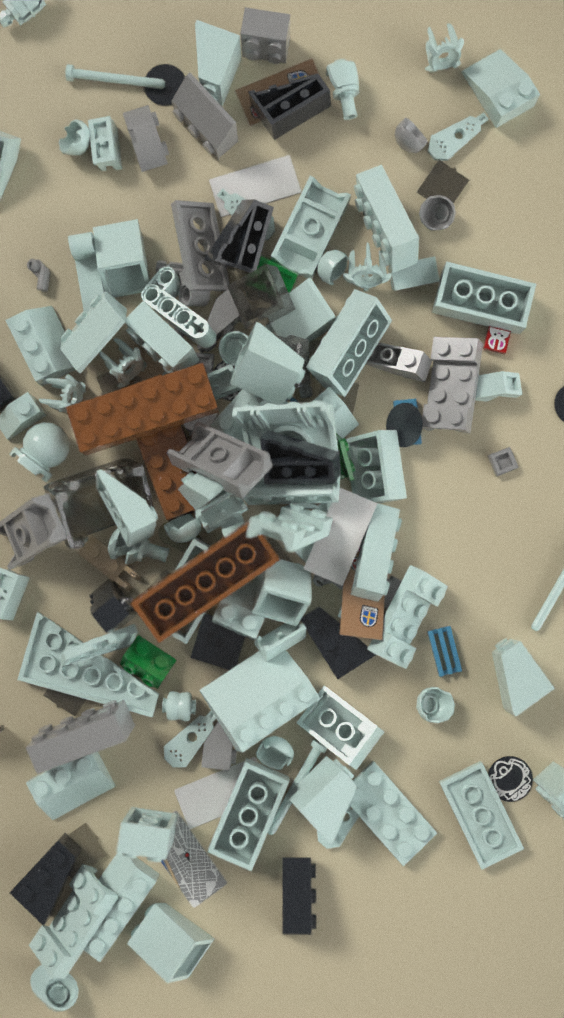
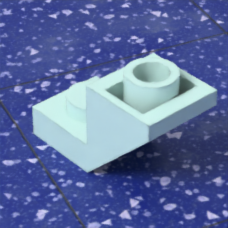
M501 371L479 375L475 401L487 402L499 396L517 398L522 395L519 373Z

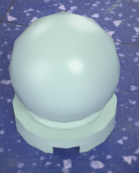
M42 422L34 425L27 431L23 438V448L14 447L9 454L12 457L18 455L20 458L17 462L34 475L43 474L42 480L48 482L52 477V474L49 472L50 468L58 466L66 459L69 453L70 442L67 434L61 427L53 423Z

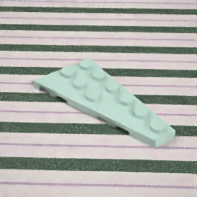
M37 612L17 680L102 704L112 700L117 702L125 700L129 711L148 717L154 716L159 693L127 673L105 656L100 655L63 666L61 655L65 648L72 644L80 645L84 642L42 613Z

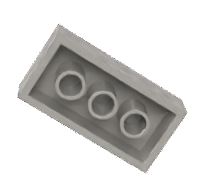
M112 700L104 704L103 708L95 711V708H91L81 713L82 716L75 719L73 716L61 720L59 725L52 726V724H48L38 730L39 733L31 738L32 741L26 747L36 773L39 774L125 742L135 726L125 700L120 702Z

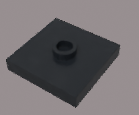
M205 613L190 658L230 670L237 666L245 636L212 622L213 615Z

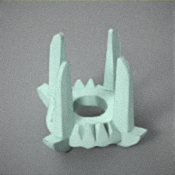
M447 23L450 41L446 37V43L442 41L441 45H437L431 27L427 30L429 40L426 42V53L429 66L425 70L434 73L437 70L451 67L457 68L461 64L459 59L461 58L464 39L460 38L458 40L455 30L450 23ZM448 52L447 57L439 58L442 53Z
M367 243L364 265L359 264L358 267H355V251H351L348 274L343 273V278L367 292L369 288L389 281L392 273L387 274L386 266L381 257V250H379V266L377 264L375 266L372 265L370 245Z
M115 338L114 341L118 344L119 350L124 355L123 360H119V365L102 351L99 352V355L104 360L106 367L110 371L109 373L114 375L117 381L120 382L117 387L121 388L128 386L130 380H133L138 373L144 372L147 364L141 357L138 347L133 350L121 339Z
M68 374L65 377L66 379L45 378L43 383L52 384V387L62 389L61 391L64 394H60L63 397L62 400L40 398L39 402L57 409L59 412H67L66 407L82 402L83 394L86 392V385L83 382L76 381Z

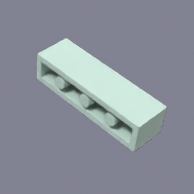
M377 503L361 542L351 595L376 602L383 595H387L390 584L389 581H386L387 574L391 573L394 560H391V554L395 552L398 539H395V533L399 531L402 519L399 518L400 509Z

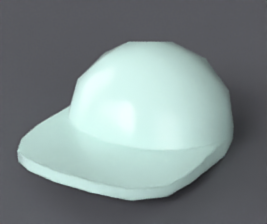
M40 965L32 973L30 979L32 991L46 1004L48 1009L55 1012L66 1011L75 1004L79 990L77 982L69 973L65 979L50 977L43 965Z

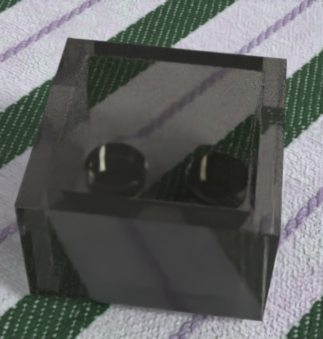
M265 264L227 286L245 329L252 330L256 322L266 326L295 310L278 267Z

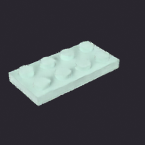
M373 761L352 780L357 785V788L349 805L400 864L405 866L437 832Z
M481 761L439 781L482 870L524 849Z

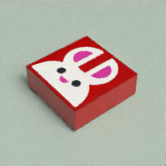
M489 326L483 350L505 355L511 331Z

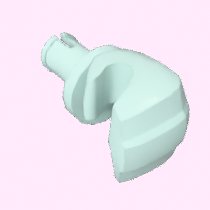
M338 59L327 65L326 76H329L335 88L332 92L333 99L341 101L343 119L351 120L357 117L354 97L359 94L358 71L354 61Z
M118 528L113 532L108 543L110 558L117 559L120 556L127 555L125 561L127 565L136 561L142 562V559H145V557L165 563L170 548L151 544L148 540L149 538L128 547Z

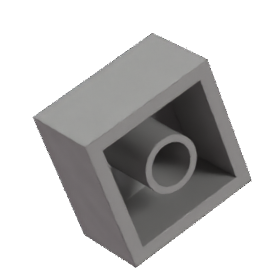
M245 7L240 33L242 57H246L249 60H267L273 64L286 63L290 41V14Z

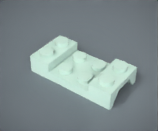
M310 176L272 252L271 260L297 272L307 279H313L317 271L318 262L323 256L339 221H341L349 205L351 194L336 193L323 187L314 177Z
M291 502V504L281 507L278 517L267 512H261L259 515L250 517L246 537L252 538L263 534L283 541L286 550L293 552L329 536L333 518L326 516L324 511L317 509L310 511L304 509L305 506L303 504Z
M410 565L383 617L382 640L372 639L367 650L406 669L417 649L410 644L416 636L430 604L438 607L440 601L445 596L448 586L425 571Z
M81 865L69 884L73 891L50 926L42 925L29 944L50 977L66 978L119 897L115 892L100 883L95 877L98 870L94 867Z

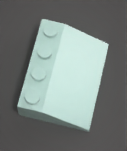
M286 650L267 662L260 651H258L199 690L236 751L242 753L320 699L307 676Z

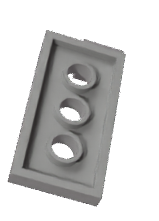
M175 200L171 203L184 268L179 273L181 280L178 292L179 301L185 306H206L210 300V291H226L230 288L227 268L204 260L220 235L214 204ZM193 221L200 226V230L194 226ZM198 242L204 247V252L199 249ZM202 264L208 268L209 274L203 271Z

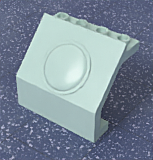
M316 400L310 403L289 402L283 405L267 403L264 406L243 405L242 407H233L232 417L242 429L244 442L260 450V437L267 430L338 451L333 404ZM263 476L243 499L248 505L291 504V502L300 504L336 503L339 501L340 477L335 483L265 484Z

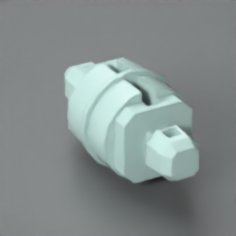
M3 0L2 2L7 9L0 12V24L3 27H7L15 19L21 26L24 22L26 23L32 17H35L46 3L44 0Z

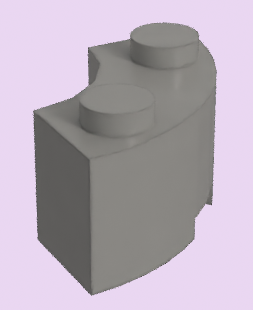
M149 105L123 113L141 171L144 172L168 164L165 156L169 155L166 142L160 141L156 126L160 125L156 112L151 113Z

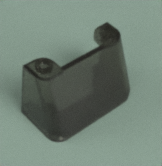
M129 458L118 459L53 481L43 487L45 494H49L51 500L55 503L57 515L65 528L67 539L64 542L68 548H82L89 540L88 535L116 525L96 489L98 470L102 469L143 498L149 507L153 506L154 508L142 464Z

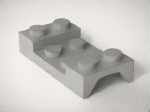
M434 337L431 353L433 368L428 402L424 404L422 415L423 428L425 430L445 429L471 434L483 343L478 338Z
M198 421L194 424L192 439L181 451L172 449L167 451L172 465L188 473L194 470L221 483L225 491L241 499L273 467L269 453Z
M49 494L30 499L0 521V534L8 537L14 551V556L7 565L9 570L29 563L35 559L34 556L67 539L65 528L59 520L55 503L51 500Z

